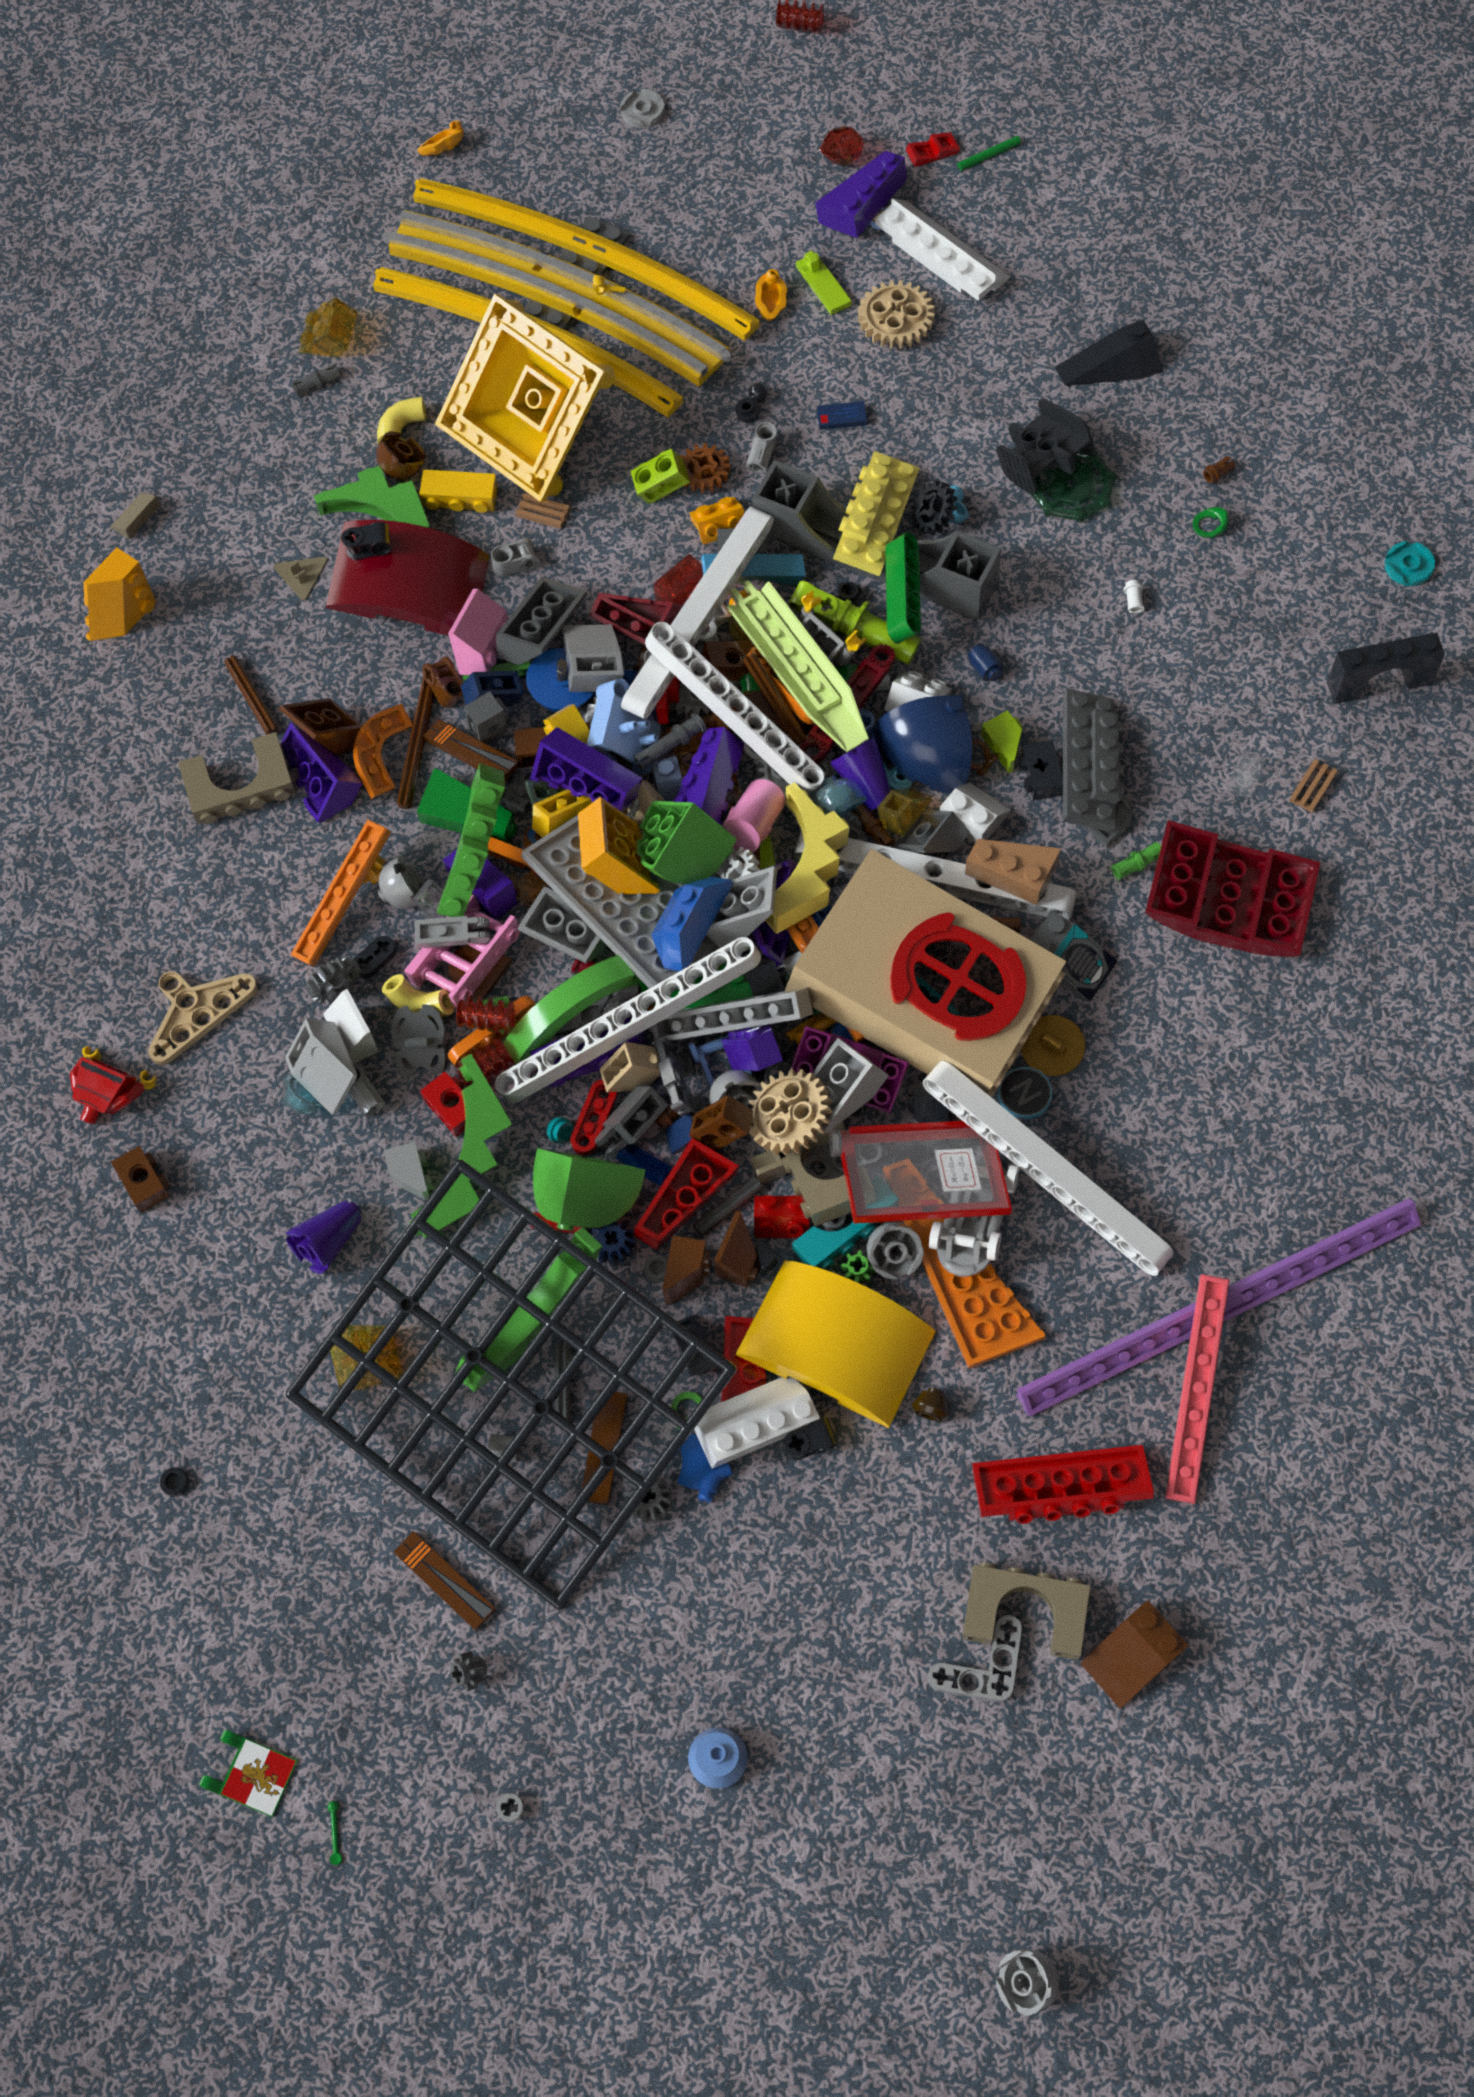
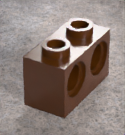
M727 1095L694 1114L689 1137L717 1151L748 1134L751 1129L750 1122L753 1111Z

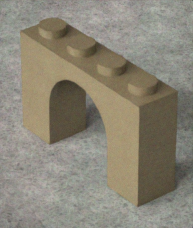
M276 732L252 739L259 765L258 773L249 785L239 790L229 791L215 786L212 783L203 755L178 762L191 810L197 824H210L219 817L225 815L236 816L241 810L251 807L254 809L261 808L267 802L274 800L284 801L290 795L296 794Z
M843 1121L828 1133L821 1134L817 1132L815 1136L818 1142L809 1140V1149L801 1145L799 1146L798 1154L790 1149L788 1156L784 1154L785 1157L781 1158L786 1174L792 1172L794 1180L790 1182L795 1195H801L804 1200L800 1204L806 1219L811 1218L815 1227L851 1213L845 1175L835 1179L822 1180L811 1176L804 1169L805 1160L812 1150L837 1139V1134H846ZM864 1167L860 1168L858 1173L866 1207L876 1203V1198Z
M981 1562L979 1566L973 1565L962 1635L963 1640L991 1645L999 1604L1013 1593L1030 1592L1041 1597L1052 1611L1053 1631L1049 1655L1079 1660L1082 1650L1090 1585H1084L1083 1580L1076 1578H1066V1581L1056 1580L1054 1575L1048 1573H1037V1576L1025 1574V1570L1011 1567L1008 1568V1571L1000 1570L992 1563Z

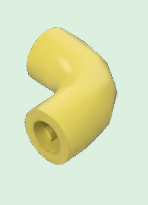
M424 398L405 399L389 407L379 420L377 443L379 444L384 434L389 431L401 433L402 429L410 423L426 421Z
M401 974L389 978L382 987L383 994L398 1009L408 1006L409 1010L415 1013L422 1009L423 1004L434 1007L441 1017L450 1015L454 1011L455 1006L448 996L450 992L446 989L435 992H423L415 989Z

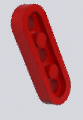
M603 1079L596 1081L591 1086L570 1137L572 1149L579 1155H590L597 1149L598 1145L595 1143V1138L605 1128L602 1124L610 1117L617 1100V1092H607L609 1096L605 1099L599 1097L600 1093L606 1092ZM593 1115H597L599 1117V1120L597 1122H591L589 1120L590 1117ZM588 1139L590 1142L587 1146H582L580 1141Z

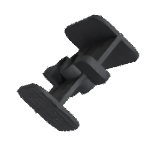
M1043 398L1038 401L1041 414L1025 428L1016 423H1012L1008 427L1011 439L1016 446L1012 450L1004 445H999L996 448L1004 475L1014 485L1030 494H1034L1037 491L1035 478L1044 470L1059 468L1068 474H1072L1076 470L1073 457L1079 452L1087 456L1095 454L1093 438L1087 423L1074 413Z

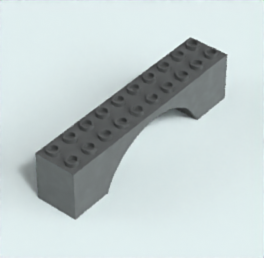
M774 460L752 497L753 508L774 517L773 525L767 537L886 584V561L879 577L833 559L843 533L839 531L843 516L849 517V514L845 513L846 509L827 491L819 477ZM956 530L944 538L917 540L919 545L920 598L978 620L998 583L1001 548Z

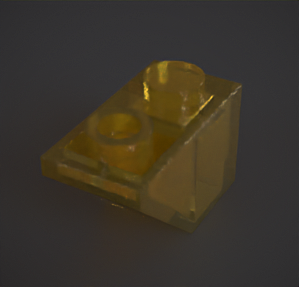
M912 788L891 790L877 807L883 828L903 837L932 801L931 797Z

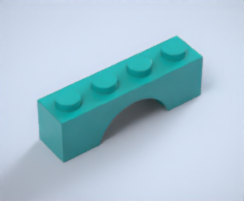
M877 1176L871 1180L870 1183L874 1190L876 1203L866 1206L865 1209L898 1208V1199ZM852 1222L849 1226L839 1231H824L813 1226L792 1243V1250L803 1264L828 1270L834 1264L833 1259L840 1254L845 1256L850 1253L855 1247L854 1243L861 1237L863 1239L869 1238L876 1229L875 1226L880 1222L855 1224Z

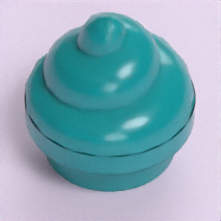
M557 1117L548 1122L547 1136L556 1144L566 1143L570 1140L574 1128L567 1118Z

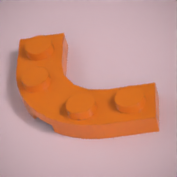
M402 703L372 716L363 724L355 738L353 748L355 767L371 799L396 788L384 766L381 750L387 738L404 732L413 726Z

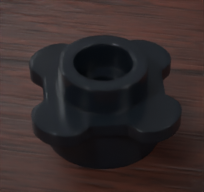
M852 582L840 583L838 585V595L835 597L844 602L848 599L852 601L853 605L857 606V599L862 593V589Z

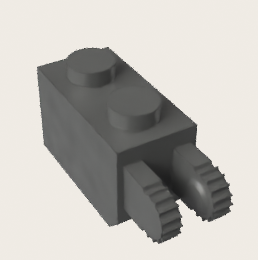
M636 1086L602 1124L605 1128L595 1138V1143L598 1146H602L614 1136L616 1139L608 1147L606 1154L609 1158L615 1157L626 1144H633L643 1135L666 1109L667 1103L652 1087Z

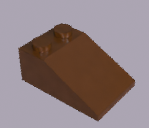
M331 698L280 705L279 708L282 713L309 736L334 754L351 752L354 748L357 733L363 726Z
M1147 1600L1080 1662V1665L1121 1709L1177 1659L1189 1645Z

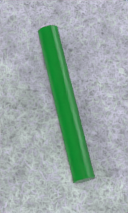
M1018 135L958 162L957 166L961 171L1020 145L1021 140Z

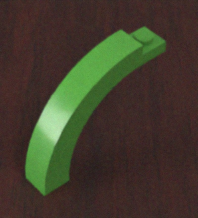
M619 955L601 961L574 975L542 998L516 1024L504 1041L502 1048L513 1064L517 1065L531 1057L530 1051L546 1045L568 1021L593 1003L619 990L643 982Z

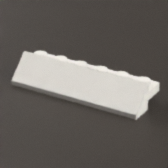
M892 198L891 205L875 218V225L892 236L894 244L960 293L966 291L979 301L991 290L996 291L1010 278L1009 275L906 200Z

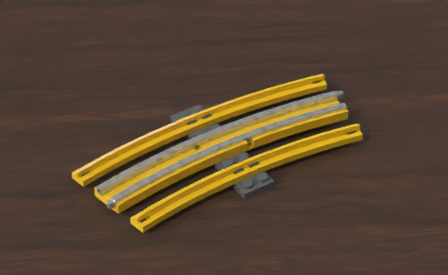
M420 178V180L416 179L414 202L507 227L565 248V251L560 258H556L490 233L406 210L401 211L399 216L400 226L397 233L385 232L382 234L383 241L389 244L388 247L392 256L462 274L531 299L524 308L525 314L594 363L610 365L615 373L614 385L646 403L667 418L684 403L683 396L628 362L566 331L572 320L576 318L621 340L675 371L698 387L724 362L731 361L729 347L679 316L626 288L625 293L606 291L601 295L594 293L592 283L595 275L603 276L609 267L693 309L743 341H746L760 327V320L720 295L671 268L625 247L624 245L630 237L629 232L591 216L586 219L580 228L560 219L498 198ZM424 189L431 190L434 193L425 192ZM383 267L375 271L376 279L373 283V288L376 292L425 304L480 323L491 302V299L408 273ZM384 279L393 280V284L384 282ZM605 279L606 284L620 286L614 282ZM741 321L742 323L747 325V327H744L739 322ZM664 398L668 400L670 404H666L662 401V399Z

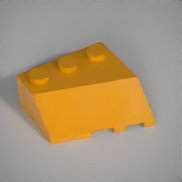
M117 547L83 582L84 603L89 611V615L85 617L86 625L89 626L90 631L86 634V639L94 641L125 636L144 614L150 613L155 606V597L139 561Z
M599 797L578 813L581 866L586 874L592 875L619 895L620 893L657 894L660 891L658 883L652 882L650 876L652 872L640 863L641 857L637 854L636 844L637 840L641 839L642 836L635 821L602 797Z

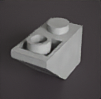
M416 1142L385 1149L384 1154L392 1182L423 1200H428L430 1197L429 1191L434 1190L430 1174L425 1175L423 1166L428 1165L424 1149L419 1150Z

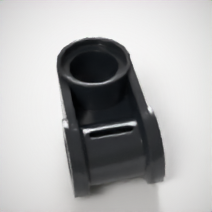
M384 522L351 527L346 529L341 535L342 543L347 547L348 557L352 560L383 556L392 550L390 529L388 524Z
M828 1417L816 1420L805 1427L787 1434L782 1445L784 1456L789 1460L796 1461L813 1454L822 1453V1449L829 1446L831 1449L838 1446L839 1443ZM792 1440L796 1444H802L799 1452L795 1448H789Z

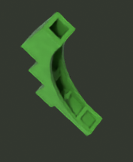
M479 763L471 785L470 801L459 845L437 908L438 914L447 917H460L465 914L476 881L480 877L488 855V842L497 821L496 811L505 789L504 771Z

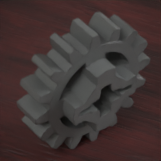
M345 956L342 960L338 957L331 962L328 961L325 966L319 967L315 974L311 975L312 980L306 982L308 987L305 989L314 1002L319 1001L320 1004L325 1000L331 1002L342 991L346 989L350 991L357 984L355 980L361 978L359 973L362 970L353 957L349 959L348 956Z

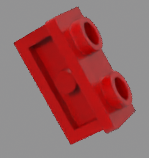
M754 1196V1237L799 1238L809 1230V1218H805L800 1206L804 1202L802 1196Z

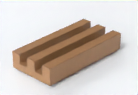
M523 494V500L520 501L519 509L517 508L515 512L516 517L562 529L570 511L569 505L548 499L546 502H540L530 494ZM524 509L531 510V511H535V512H538V513H540V514H544V515H549V516H552V517L560 518V520H557V519H554V518H550V517H546V516H543V515H539V514H536V513L528 512V511H525Z
M1314 759L1289 801L1312 813L1338 770L1334 768L1330 770L1328 765H1321L1319 760ZM1314 770H1319L1302 799H1297ZM1324 773L1327 774V779L1310 805L1307 804V800Z

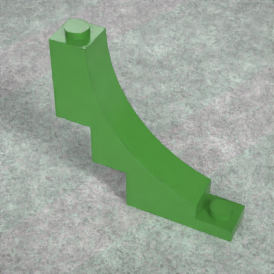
M472 1054L461 1059L463 1066L459 1068L467 1082L471 1080L473 1084L462 1090L465 1109V1134L458 1160H464L478 1172L484 1174L497 1166L485 1141L508 1129L512 1123ZM461 1173L426 1221L437 1230H441L469 1214L480 1200L470 1184L471 1180ZM421 1208L411 1214L412 1219L415 1218ZM419 1230L418 1233L416 1234V1236H419V1235L422 1234V1236H423L424 1239L428 1237V1236H426L424 1233H422L420 1230Z
M583 1227L575 1232L571 1241L597 1260L602 1245ZM564 1251L557 1256L552 1266L527 1298L551 1316L586 1267ZM518 1307L487 1349L486 1357L505 1371L518 1361L524 1353L527 1344L535 1338L543 1324L521 1307ZM465 1355L461 1357L456 1372L464 1363ZM476 1365L463 1384L475 1392L494 1377L479 1365Z

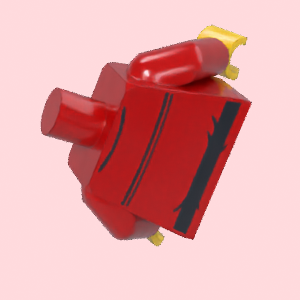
M85 1046L82 1049L84 1057L78 1060L70 1072L72 1098L85 1105L80 1119L94 1125L100 1112L115 1114L138 1098L145 1089H152L157 1083L156 1076L149 1081L145 1080L149 1076V1071L143 1070L140 1073V1081H136L137 1077L101 1062L99 1049H95V1052L89 1055L91 1053L89 1046Z

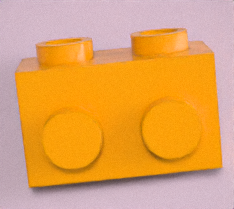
M725 497L715 504L709 506L702 505L696 508L695 511L689 512L690 519L698 529L701 542L704 545L717 540V529L735 528L745 514L742 505L735 497Z

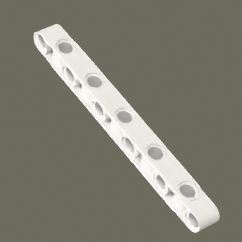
M802 831L800 832L793 855L799 862L805 847ZM848 838L847 845L836 850L839 852L840 858L838 871L855 874L872 848L923 879L939 882L938 887L954 897L1048 917L1050 912L1054 911L1070 920L1077 896L1076 892L1071 888L1048 883L1041 896L1042 899L1035 905L989 885L991 888L988 889L980 887V885L986 883L965 875L966 864L851 838ZM931 873H937V874H939L940 876H938V877H931L929 874H931Z

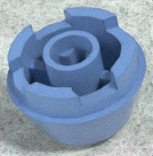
M720 1727L710 1728L700 1733L692 1742L688 1754L689 1767L693 1776L701 1784L716 1789L725 1788L736 1783L745 1772L748 1761L747 1749L743 1740L735 1732Z

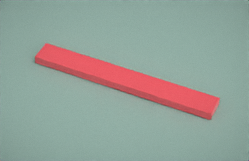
M1201 1274L1199 1278L1165 1499L1195 1504L1229 1279Z

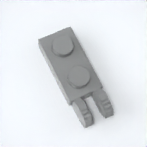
M467 916L415 920L416 948L487 943L490 941L489 933H469V928H486L489 926V919L487 917L468 918Z

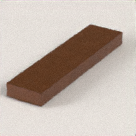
M614 1392L593 1422L591 1438L608 1451H611L621 1437L628 1397L627 1393ZM589 1450L582 1489L601 1464L600 1459ZM614 1469L610 1470L588 1500V1503L609 1505Z

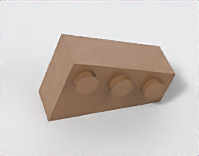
M977 839L966 860L965 875L1037 905L1059 863L1061 848Z

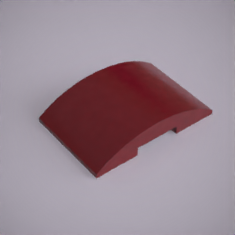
M353 520L344 522L342 533L348 528L369 525L374 522L388 524L392 550L383 556L352 560L348 557L347 547L343 545L340 538L325 608L375 619L377 614L425 625V631L449 636L448 633L472 590L479 589L483 592L490 555L478 547L450 534L405 522L389 520Z
M1168 820L1145 914L1160 924L1199 941L1259 955L1299 957L1303 946L1320 862L1271 848L1266 853L1219 840V834Z

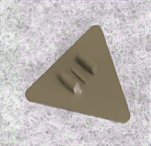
M317 557L275 563L273 567L296 595L304 601L312 590L327 558Z

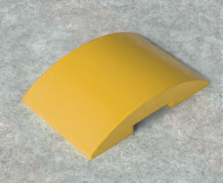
M784 1260L736 1355L785 1379L790 1376L838 1399L839 1405L889 1428L936 1331L904 1307L864 1285L818 1267Z

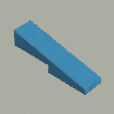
M703 554L701 556L703 575L717 554ZM755 554L736 583L743 584L747 580L750 582L758 580L797 585L806 576L803 554Z

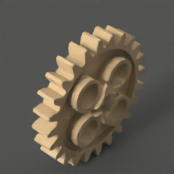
M890 280L889 286L881 282L880 289L872 286V293L866 291L865 298L860 300V306H858L860 329L865 331L866 338L872 336L873 343L880 340L881 347L886 343L890 344V349L894 347V344H898L899 348L902 349L903 343H907L911 347L912 340L920 343L921 336L927 337V331L932 330L935 315L932 298H927V291L920 293L919 285L914 289L911 288L912 282H909L906 286L903 285L902 280L898 282V285H894V282Z
M790 1069L788 1076H786L782 1071H779V1078L775 1079L771 1075L769 1076L770 1084L767 1085L761 1082L763 1090L761 1092L754 1091L753 1093L757 1096V1099L749 1100L748 1102L753 1107L751 1109L753 1114L749 1133L754 1137V1141L767 1152L771 1150L775 1155H778L781 1151L788 1156L790 1149L798 1154L799 1146L801 1145L809 1149V1140L818 1142L815 1136L817 1132L825 1133L821 1127L822 1124H830L825 1115L833 1113L828 1106L832 1103V1100L828 1097L830 1092L821 1080L812 1073L806 1074L800 1069L797 1074L793 1069Z

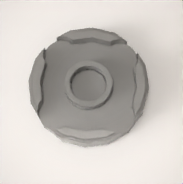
M649 89L628 93L620 104L623 120L630 126L637 128H648L656 125L665 114V104L662 96Z

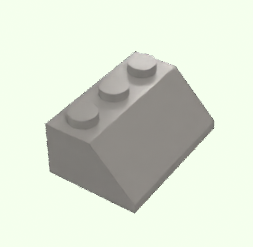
M545 886L518 926L519 931L586 964L601 955L607 946L555 891Z

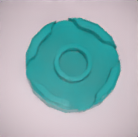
M1402 541L1393 545L1388 551L1384 562L1385 570L1389 577L1398 584L1405 586H1418L1427 582L1435 569V557L1430 549L1421 543L1415 542L1413 544L1408 543L1409 541Z

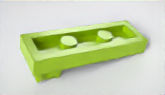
M811 250L804 254L803 259L796 262V268L831 315L851 306L850 298L816 252L813 253Z

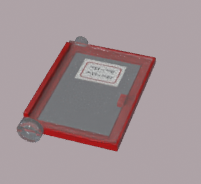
M964 1121L849 1127V1130L840 1131L836 1129L829 1132L831 1157H841L854 1224L1011 1215L1012 1207L998 1149Z

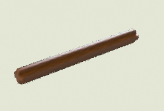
M424 676L422 678L397 799V805L401 809H410L412 806L425 743L423 735L427 732L434 699V692Z

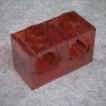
M690 554L684 557L653 583L655 600L684 605L704 576L702 564Z

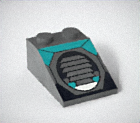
M1054 911L1050 912L1031 940L1066 961L1061 970L1066 974L1059 985L1088 1002H1091L1118 962L1075 923Z

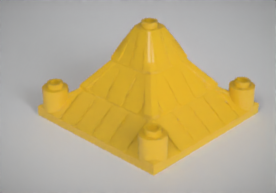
M494 294L435 425L540 502H546L548 496H556L561 492L563 486L562 479L557 473L573 444L574 438L598 390L610 388L614 383L615 373L610 365L594 363L544 326L537 323L524 313V307L519 301L505 299L500 294Z

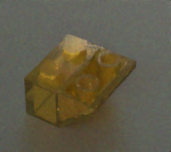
M337 297L332 298L328 302H323L318 309L307 314L305 330L299 339L301 344L298 352L337 357L347 351L358 312Z
M349 1325L342 1336L366 1354L386 1326ZM393 1335L375 1362L394 1377L400 1379L403 1372ZM334 1345L330 1352L340 1389L359 1363ZM367 1371L354 1390L366 1389L383 1384V1382Z

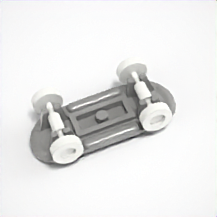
M975 1162L981 1191L952 1193L949 1205L994 1203L985 1162ZM1010 1165L1008 1172L1002 1167L1008 1194L1015 1193L1019 1177V1166ZM1003 1215L945 1218L944 1223L934 1221L930 1233L929 1248L937 1249L940 1263L951 1274L959 1277L976 1275L983 1271L991 1260H997L1001 1243V1233H999Z

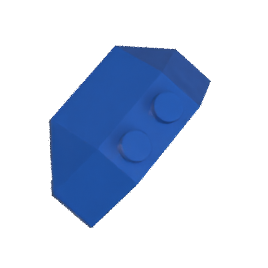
M709 877L686 884L674 891L651 934L662 965L666 970L680 972L689 967L734 883L732 880Z

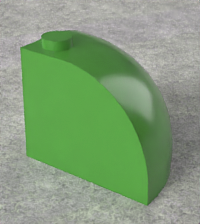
M652 801L640 826L643 834L642 838L637 840L636 851L641 857L640 863L655 875L670 882L689 884L714 874L724 860L732 853L733 845L737 839L693 802Z
M537 1148L533 1170L535 1202L540 1214L545 1219L558 1223L557 1228L573 1231L574 1226L585 1228L606 1226L617 1221L633 1206L642 1188L645 1169Z

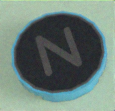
M1019 1067L1009 1071L999 1085L998 1099L1001 1106L1015 1118L1030 1120L1039 1117L1048 1109L1052 1100V1087L1048 1078L1042 1072L1030 1067Z

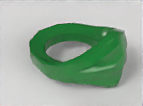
M1221 507L1207 508L1198 513L1193 519V530L1203 538L1217 537L1229 526V515ZM1203 518L1219 519L1221 523L1220 526L1211 532H1204L1198 527L1199 521Z

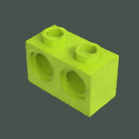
M672 448L630 471L637 495L648 504L690 483L683 458Z

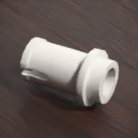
M1138 580L1128 581L1124 587V593L1127 594L1129 613H1141L1144 611L1142 600L1144 588Z

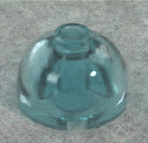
M835 775L822 782L823 787L817 791L814 798V804L820 806L825 815L832 811H835L838 815L849 809H854L867 801L862 788L857 782L846 777L837 779Z

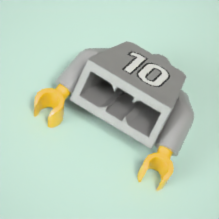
M812 590L801 598L804 606L802 607L799 621L832 665L845 666L850 662L856 650L866 642V638L859 639L856 634L858 631L855 630L846 641H843L825 623L813 615V608L820 604L822 600L820 596L815 598L814 591Z

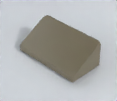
M140 493L111 525V529L130 539L160 506L157 497L151 494Z

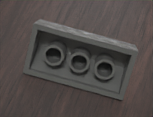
M541 577L496 634L497 658L521 665L542 654L586 597L587 591Z

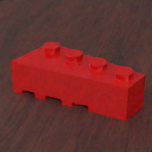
M692 1138L636 1225L634 1237L653 1249L658 1250L737 1175L739 1165Z

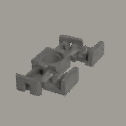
M662 1036L653 1041L652 1045L655 1046L660 1063H658L664 1086L667 1087L672 1105L670 1107L674 1112L678 1111L681 1117L688 1113L694 1117V1114L707 1106L702 1093L693 1096V1094L687 1095V1092L684 1091L688 1089L685 1078L696 1072L689 1051L682 1055L676 1053L673 1050L674 1044L665 1036Z

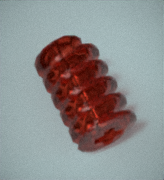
M779 0L776 11L777 27H782L784 23L787 29H790L793 24L795 30H799L801 25L803 31L806 32L810 27L812 33H816L818 28L821 30L824 19V4H821L819 9L816 10L814 2H812L809 9L807 8L806 1L799 7L798 0H795L792 6H790L789 0H785L784 4H781V0Z
M469 994L466 1001L461 999L457 1005L456 1024L458 1027L467 1026L469 1029L477 1027L481 1031L487 1028L489 1032L497 1030L500 1034L506 1032L511 1034L516 1015L514 1002L510 1001L507 1008H504V1000L500 999L497 1006H494V999L489 998L487 1004L484 1005L482 996H479L477 1002L474 1003L473 995Z
M499 1039L493 1041L494 1048L489 1044L484 1046L485 1054L480 1050L475 1051V1061L488 1083L491 1081L489 1073L492 1072L498 1077L500 1075L499 1067L508 1070L509 1061L515 1065L508 1050ZM459 1061L457 1062L458 1071L454 1070L463 1086L467 1088L473 1083L471 1080L467 1082L459 1069L463 1065Z

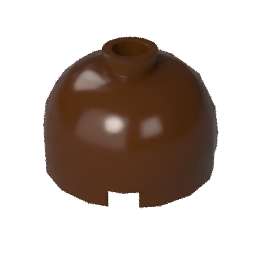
M389 431L384 434L376 449L378 465L384 474L390 478L406 480L415 476L425 462L424 458L426 455L424 450L411 437L406 440L401 437L402 433Z

